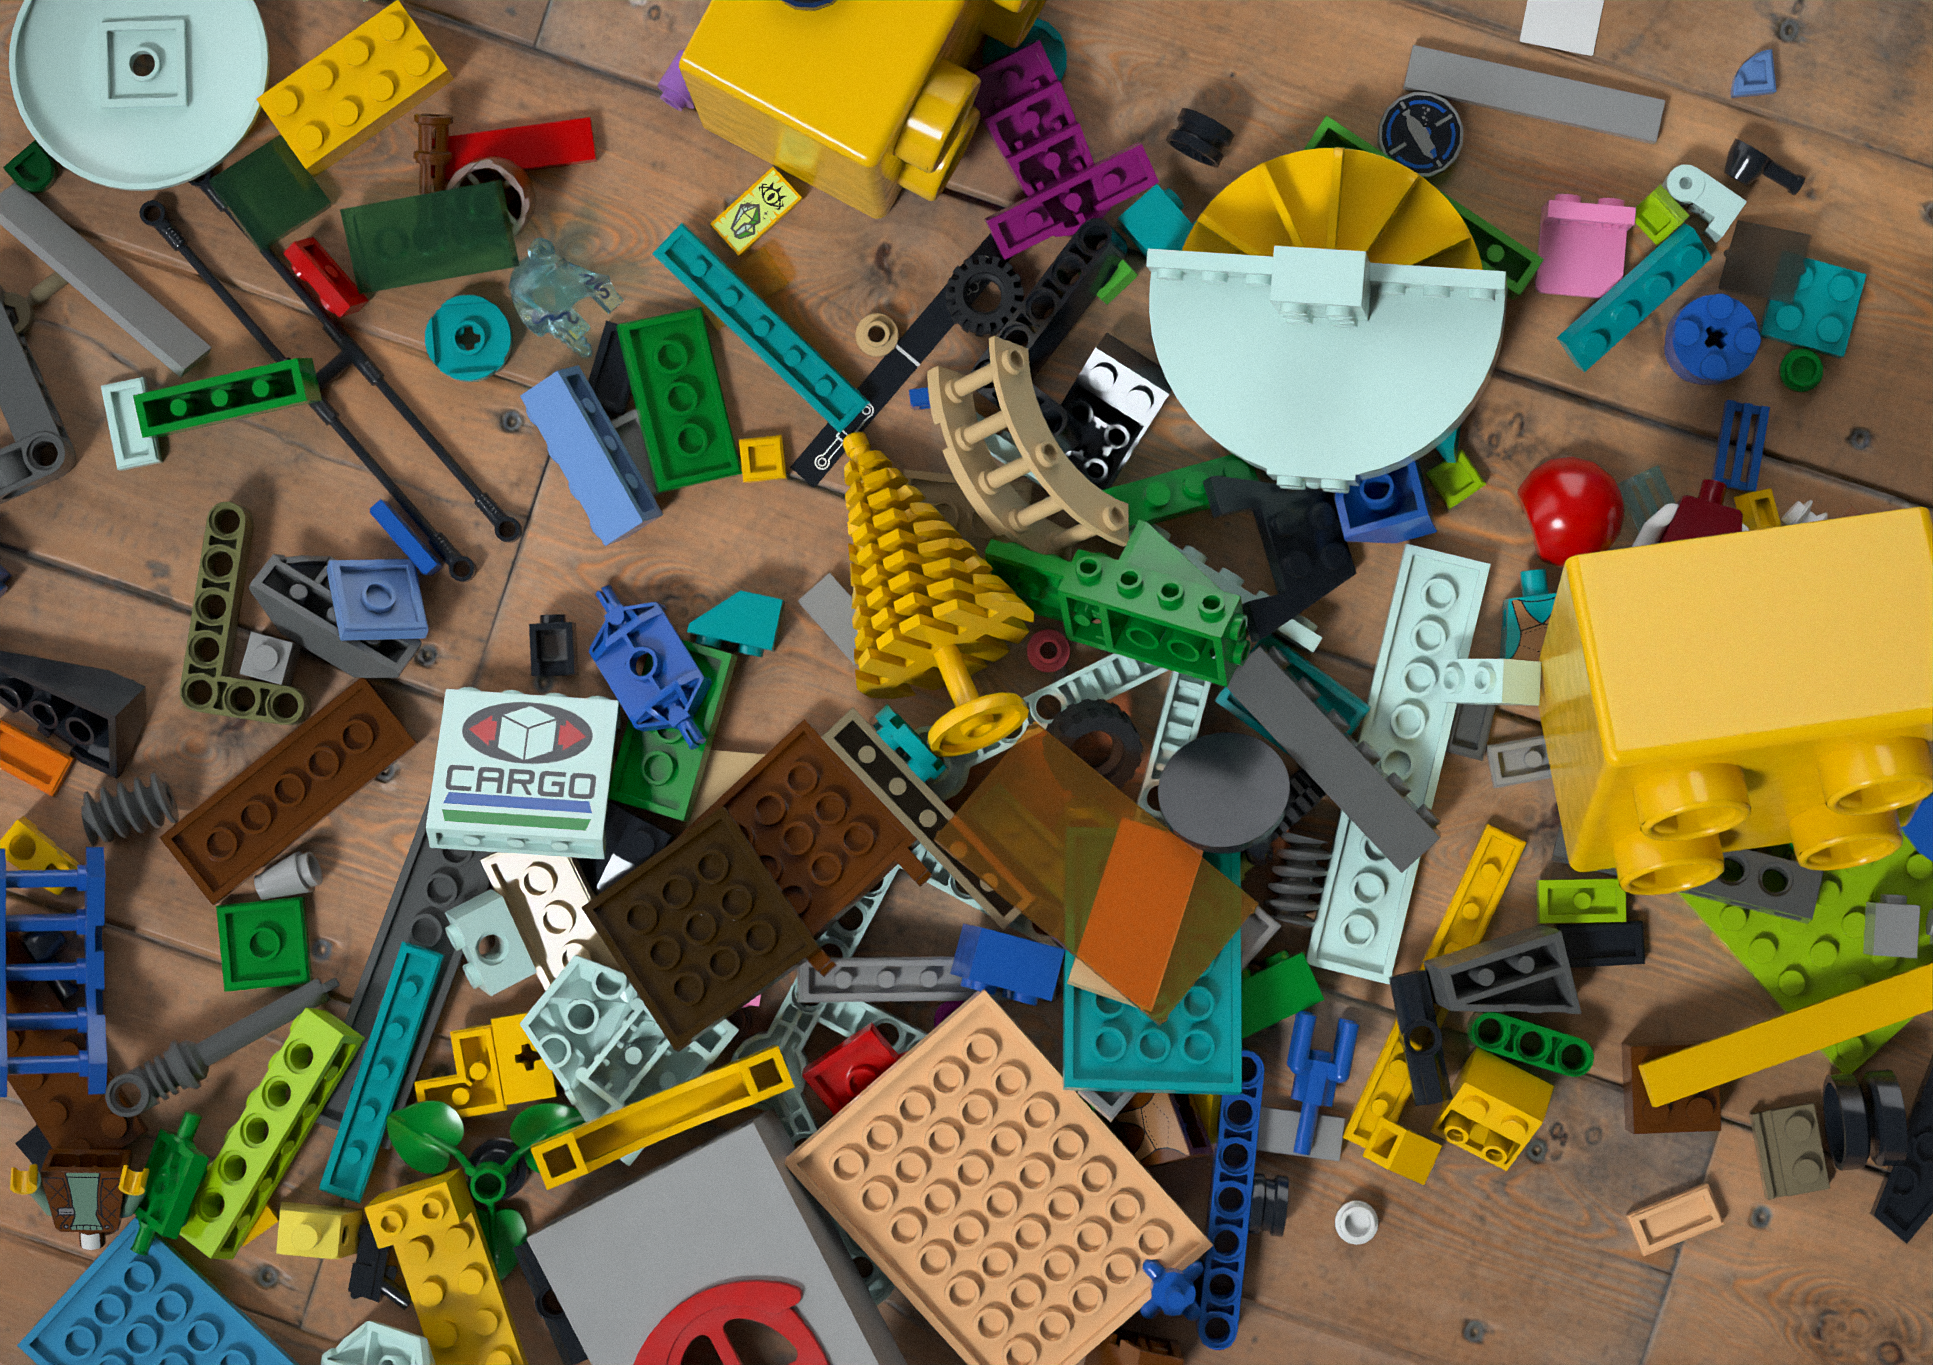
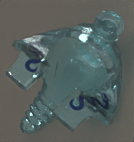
M536 238L528 247V255L521 259L514 267L508 284L514 308L526 327L538 337H542L546 333L553 335L554 338L566 344L567 348H571L573 352L583 359L591 357L593 353L591 345L587 343V338L584 337L591 329V326L572 309V306L579 300L591 296L607 314H610L624 301L616 292L609 275L598 274L567 261L565 257L555 254L554 245L545 238Z

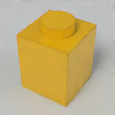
M1380 1117L1362 1156L1389 1171L1425 1185L1442 1145L1417 1132Z

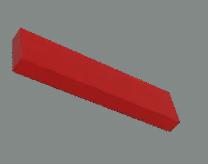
M591 117L449 136L448 151L453 153V158L450 160V164L446 165L445 182H450L456 171L474 159L490 156L509 159L524 171L597 162ZM432 138V146H434L435 138ZM431 165V176H433L434 165Z

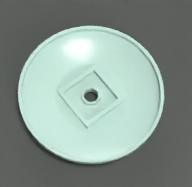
M24 0L13 27L9 48V72L14 99L21 117L36 141L51 157L78 176L109 188L127 191L161 190L178 186L196 179L223 162L244 140L255 123L261 110V105L256 99L267 91L269 79V43L264 22L254 0ZM143 54L152 55L155 60L154 70L147 76L135 75L133 71L135 59Z

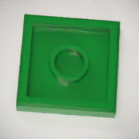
M305 897L216 906L224 992L306 984L313 981Z

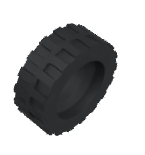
M1084 699L1077 704L1072 703L1066 706L1065 710L1059 711L1054 716L1051 724L1048 723L1045 729V738H1042L1043 758L1055 781L1058 782L1060 788L1065 792L1068 790L1073 796H1085L1087 799H1095L1096 796L1101 795L1105 797L1116 789L1120 790L1129 779L1131 780L1134 777L1135 770L1142 761L1140 754L1143 752V745L1139 740L1141 738L1131 719L1125 711H1121L1119 705L1113 702L1108 703L1105 699ZM1092 731H1102L1108 734L1112 739V750L1107 758L1098 764L1088 767L1079 765L1074 761L1072 747L1081 736Z

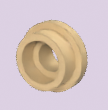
M878 313L864 317L859 322L855 333L859 348L865 354L872 357H882L889 354L896 347L899 337L894 321L888 316ZM880 327L885 331V338L881 342H873L869 339L868 335L872 328Z

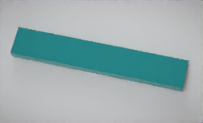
M683 223L652 253L658 261L839 433L870 403Z
M402 941L318 1190L357 1203L362 1202L387 1129V1116L393 1111L445 954Z

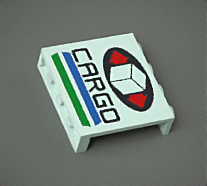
M463 687L459 690L446 689L426 823L430 848L605 859L607 844L605 821L616 729L621 727L619 701L610 700L604 696L573 698L560 693H548L544 696L524 694L516 690H506L499 693L484 692L473 687Z

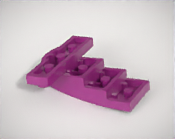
M1039 39L1033 40L971 71L981 80L979 91L973 104L980 111V118L1026 197L984 219L1004 259L1052 236L1073 235L1085 221L1092 218L1102 219L1111 210L1110 207L1160 183L1140 142L1094 164L1080 123L1076 121L1063 86L1057 79Z

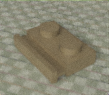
M1806 1102L1749 1113L1766 1199L1771 1200L1782 1196H1793L1830 1189L1814 1103Z

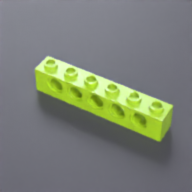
M306 1007L294 1019L290 1027V1035L282 1048L270 1059L268 1072L260 1085L248 1096L246 1101L247 1107L238 1122L226 1133L224 1138L225 1144L218 1156L207 1166L205 1180L197 1189L191 1203L190 1218L187 1224L181 1228L179 1235L210 1259H234L365 1037L327 1010ZM312 1049L313 1060L311 1064L308 1065L307 1058L310 1050ZM288 1087H290L291 1096L289 1101L287 1102L286 1091ZM268 1124L269 1133L265 1140L264 1128ZM246 1161L247 1170L243 1176L242 1165ZM223 1198L225 1206L222 1214H220V1202Z

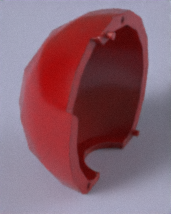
M1573 456L1550 459L1533 469L1518 488L1517 495L1531 527L1537 555L1544 563L1564 567L1565 561L1574 555L1607 551L1621 533L1625 517L1622 493L1613 476L1593 461Z

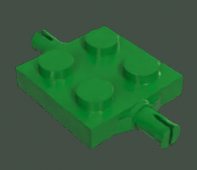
M186 1110L177 1133L162 1128L158 1132L145 1168L150 1170L147 1180L148 1193L134 1212L140 1225L134 1243L130 1248L135 1253L148 1256L156 1232L161 1236L177 1240L181 1228L187 1224L190 1218L191 1203L198 1186L205 1180L209 1160L208 1156L196 1148L193 1141L200 1121L203 1118L197 1113Z

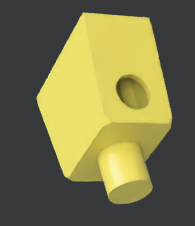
M281 1202L276 1253L326 1259H340L356 1254L360 1241L358 1233L360 1224H362L363 1209ZM345 1227V1239L342 1242V1234Z

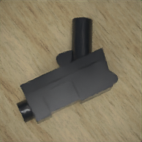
M367 1218V1221L360 1224L358 1238H360L357 1258L352 1265L348 1291L351 1292L350 1296L352 1299L364 1297L379 1303L382 1301V1296L385 1295L405 1311L412 1303L409 1291L395 1282L398 1272L397 1266L388 1265L392 1245L378 1249Z

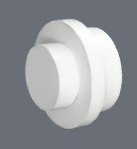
M1357 1200L1350 1201L1342 1205L1337 1211L1335 1228L1344 1241L1355 1245L1364 1244L1376 1234L1378 1217L1375 1210L1369 1204Z

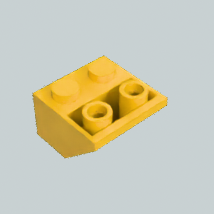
M1476 1047L1459 1071L1451 1087L1453 1099L1443 1102L1430 1132L1507 1171L1544 1122L1554 1086Z

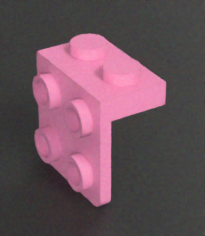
M1572 194L1555 195V200H1548L1541 208L1537 255L1544 260L1536 271V290L1542 294L1598 299L1605 295L1623 278L1627 231L1635 224L1636 207H1625L1624 200L1616 198L1598 199V204L1581 203V196Z

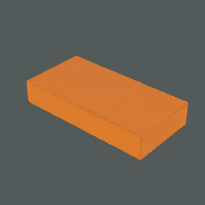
M0 718V769L48 795L56 797L76 759Z

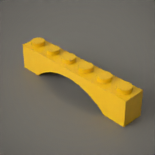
M774 1044L530 1145V1149L546 1189L549 1190L667 1137L753 1105L795 1086L779 1046Z

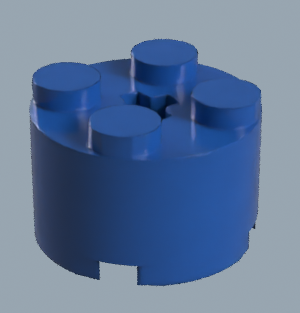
M1726 294L1706 295L1693 300L1680 309L1669 321L1665 335V357L1671 369L1681 379L1699 385H1719L1734 378L1748 368L1757 354L1761 343V336L1753 314L1743 303ZM1714 333L1718 340L1715 343L1716 345L1708 348L1704 341L1707 340L1708 335Z

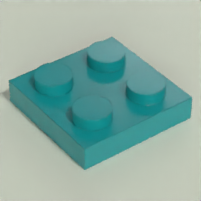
M1783 251L1778 259L1759 328L1760 336L1835 358H1843L1867 274Z

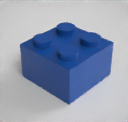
M963 923L950 974L962 977L960 986L977 991L985 989L992 995H995L997 987L1003 988L1001 997L1037 1006L1039 998L1052 1001L1065 949Z

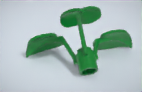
M429 1100L390 1112L387 1116L389 1138L396 1152L407 1165L422 1173L438 1174L447 1167L451 1154L465 1169V1173L471 1176L470 1189L472 1195L476 1200L485 1203L488 1207V1211L476 1209L499 1279L502 1281L518 1263L513 1247L527 1241L526 1223L518 1211L512 1208L496 1211L495 1202L502 1198L506 1190V1175L511 1172L513 1166L524 1155L527 1165L533 1171L540 1173L530 1145L586 1123L576 1108L566 1104L540 1103L532 1105L521 1111L510 1126V1137L520 1149L515 1151L502 1166L496 1162L486 1161L474 1167L465 1155L455 1147L463 1138L464 1125L459 1113L450 1105L441 1101Z

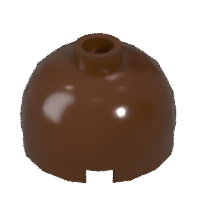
M490 156L474 159L456 171L447 186V194L450 192V207L447 208L450 219L460 233L476 243L504 244L521 233L534 214L536 196L533 184L521 167L506 158Z

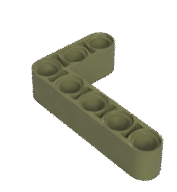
M220 502L214 505L207 516L181 677L180 698L188 709L196 712L280 725H298L304 722L311 712V700L302 689L230 677L254 523L251 513L245 507L232 502ZM235 511L240 518L239 527L235 532L226 534L221 527V520L226 513ZM228 553L233 560V567L228 575L220 577L214 569V563L220 555ZM216 596H221L226 602V611L222 617L213 619L208 613L209 601ZM214 638L219 645V654L215 660L206 662L201 655V647L206 640ZM207 681L212 687L213 695L208 703L201 705L194 697V690L198 683ZM249 687L255 694V703L250 710L244 712L238 707L236 698L241 689ZM287 694H292L298 701L297 712L290 718H285L279 710L280 700Z

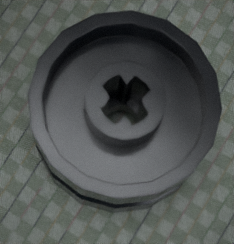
M1889 1069L1866 1071L1860 1084L1855 1076L1850 1073L1827 1075L1822 1092L1823 1117L1828 1147L1837 1169L1841 1171L1863 1169L1869 1156L1880 1167L1903 1164L1908 1148L1907 1121L1902 1093L1893 1071Z

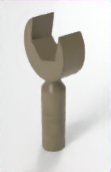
M56 271L32 288L26 298L13 292L4 293V306L15 309L19 322L14 326L16 334L22 332L25 334L32 327L35 316L33 305L42 304L68 284Z

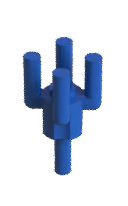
M1304 1010L1296 1013L1287 1066L1295 1074L1290 1098L1303 1102L1293 1152L1310 1155L1319 1107H1333L1337 1082L1344 1083L1350 1077L1360 1024H1357L1354 1020L1339 1018L1333 1052L1312 1049L1311 1044L1317 1016L1313 1015V1012Z
M1200 1258L1183 1271L1171 1267L1164 1268L1156 1259H1146L1143 1262L1142 1268L1152 1280L1150 1286L1152 1298L1140 1308L1141 1315L1146 1319H1152L1163 1310L1166 1315L1176 1316L1183 1314L1189 1321L1198 1320L1201 1316V1308L1195 1299L1196 1294L1193 1282L1203 1273V1264Z

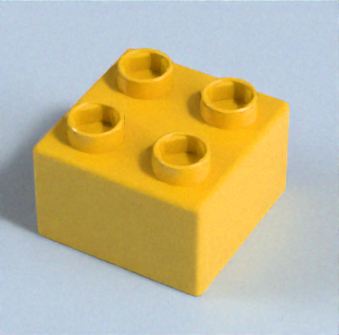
M711 0L681 56L679 69L705 129L862 213L879 219L889 213L902 187L928 201L937 200L962 159L980 119V111L972 105L979 91L981 80L977 75L966 70L984 34L1011 48L1019 47L1031 30L1046 0H837L833 5L816 11L795 10L780 0Z
M1913 507L1579 554L1568 558L1563 567L1538 661L1541 662L1540 705L1538 709L1570 866L1577 872L1616 868L1619 886L1623 891L1634 895L1649 896L1685 891L1716 879L1725 870L1724 852L1793 843L1796 861L1800 866L1809 870L1827 871L1865 865L1883 859L1897 851L1903 842L1901 827L1906 826L1911 821L1923 799L1933 792V523L1929 509L1926 507Z

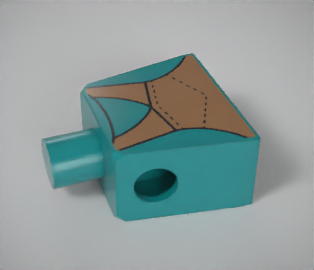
M1546 569L1520 572L1523 597L1503 600L1500 659L1539 661L1557 594H1549Z

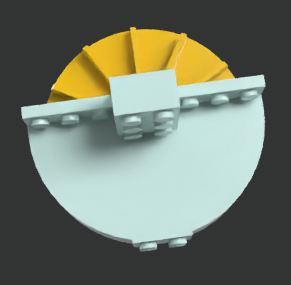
M1339 147L1317 148L1297 151L1279 156L1265 163L1262 162L1229 184L1211 201L1196 220L1182 251L1148 249L1146 267L1151 271L1149 315L1152 338L1157 358L1172 391L1190 417L1210 437L1233 455L1252 466L1266 471L1269 477L1277 480L1276 485L1283 489L1306 490V482L1321 483L1320 488L1325 492L1349 493L1350 486H1360V481L1390 473L1423 457L1441 444L1461 425L1486 389L1496 366L1505 325L1508 294L1506 271L1483 270L1473 237L1462 217L1449 200L1418 173L1380 155Z

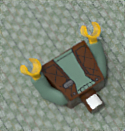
M49 1149L40 1171L41 1174L38 1173L37 1164L29 1165L28 1171H20L16 1167H11L10 1190L16 1194L31 1195L45 1214L53 1218L57 1230L60 1232H79L80 1246L87 1250H95L106 1244L105 1232L119 1230L122 1218L132 1216L148 1193L147 1180L150 1170L148 1168H144L143 1172L131 1170L132 1150Z

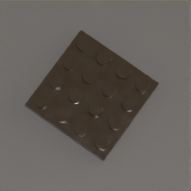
M724 806L581 907L673 1049L678 1052L822 951V948L733 816Z

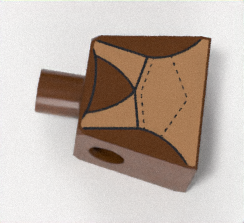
M1139 1092L1130 1099L1114 1118L1119 1133L1116 1135L1145 1168L1163 1166L1214 1153L1193 1094Z

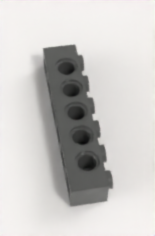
M1560 821L1551 860L1570 865ZM1768 847L1724 852V860L1735 861L1741 867L1742 876L1740 880L1730 882L1719 875L1716 879L1704 885L1679 892L1808 924L1813 918L1823 871L1809 870L1800 866L1796 861L1795 854H1789L1788 859L1771 856L1772 849ZM1616 868L1596 871L1617 877ZM1766 871L1780 873L1785 881L1783 891H1768L1762 883L1763 873Z

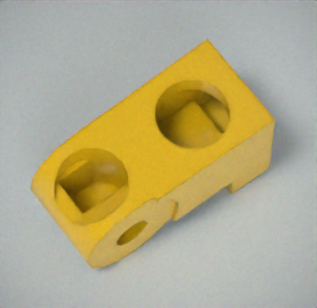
M25 816L17 819L0 840V849L5 848L6 860L19 870L77 869V865H80L72 856L57 847L54 841L38 830L37 826ZM67 887L44 888L56 895H61Z

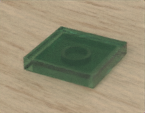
M281 134L209 180L211 188L259 253L331 208V202L311 174L304 168Z

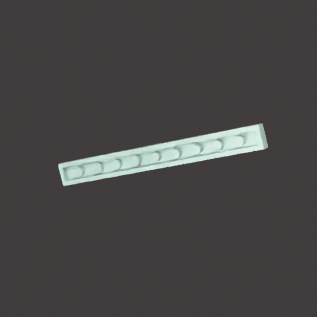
M976 412L978 422L985 419ZM1003 430L1000 436L995 433L984 439L991 455L1004 464L1022 457L1011 434ZM1032 471L1023 475L1042 487ZM1156 524L1151 525L1167 541L1171 537L1170 533ZM1132 530V531H1129V538H1130V536H1131L1133 530ZM1173 545L1221 590L1241 596L1242 604L1270 596L1260 590L1255 596L1241 587L1244 580L1235 573L1223 567L1218 573L1205 565L1208 558L1193 547L1185 545L1183 550ZM1299 614L1274 631V633L1308 654L1313 653L1322 640L1321 636L1314 633L1318 626Z

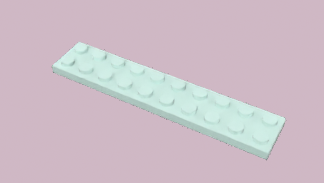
M1405 544L1368 694L1367 704L1371 708L1362 719L1357 743L1360 744L1363 740L1366 741L1381 758L1377 763L1378 766L1388 776L1395 772L1408 785L1411 792L1407 796L1418 808L1425 804L1432 810L1457 706L1455 703L1440 702L1441 659H1468L1491 564ZM1340 810L1330 852L1332 856L1328 860L1326 868L1328 873L1324 877L1322 885L1324 890L1320 893L1318 902L1320 906L1316 910L1314 918L1316 923L1312 927L1305 958L1311 966L1390 984L1388 977L1392 976L1420 857L1401 873L1358 826Z

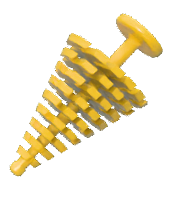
M858 431L848 434L843 439V448L851 460L844 466L845 484L850 486L845 493L846 509L850 511L848 513L849 521L847 522L848 534L853 538L854 543H848L849 560L853 562L850 563L851 586L854 587L851 608L855 609L852 624L853 629L858 631L854 639L856 649L854 648V660L860 669H855L857 690L869 698L897 699L916 696L910 685L932 691L946 686L956 708L940 717L930 728L927 742L931 752L939 757H953L985 748L1018 729L1028 718L1029 709L1024 699L1015 693L999 692L980 697L971 675L988 667L984 659L996 662L1010 652L1004 640L1019 644L1029 633L1022 620L1034 623V612L1024 601L1016 596L1014 590L997 575H992L990 571L994 569L989 563L980 558L976 549L969 542L962 539L960 533L945 521V518L935 507L929 503H920L926 497L916 487L909 485V480L897 468H891L892 462L883 452L870 450L871 445L865 433Z

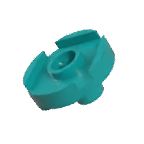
M460 295L448 299L435 312L434 316H431L425 330V346L430 359L442 373L461 382H479L490 378L495 373L504 369L507 359L511 354L513 334L508 319L496 305L480 296ZM472 327L474 334L481 335V340L474 344L473 350L467 351L464 344H458L457 338L465 334V328Z
M886 704L875 715L877 721L872 726L877 730L876 733L893 751L900 746L906 751L902 757L907 762L906 764L923 782L930 777L935 780L947 769L945 763L939 757H935L929 750L928 744L898 713L895 714L891 706Z

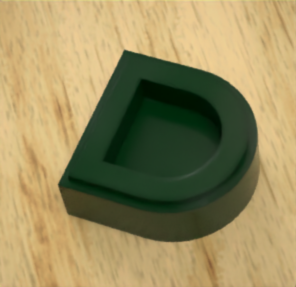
M36 140L3 167L18 186L30 193H42L49 190L56 182L58 176L55 160Z

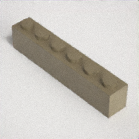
M852 707L821 737L1003 930L1035 900L928 785L882 740L873 727L855 708Z

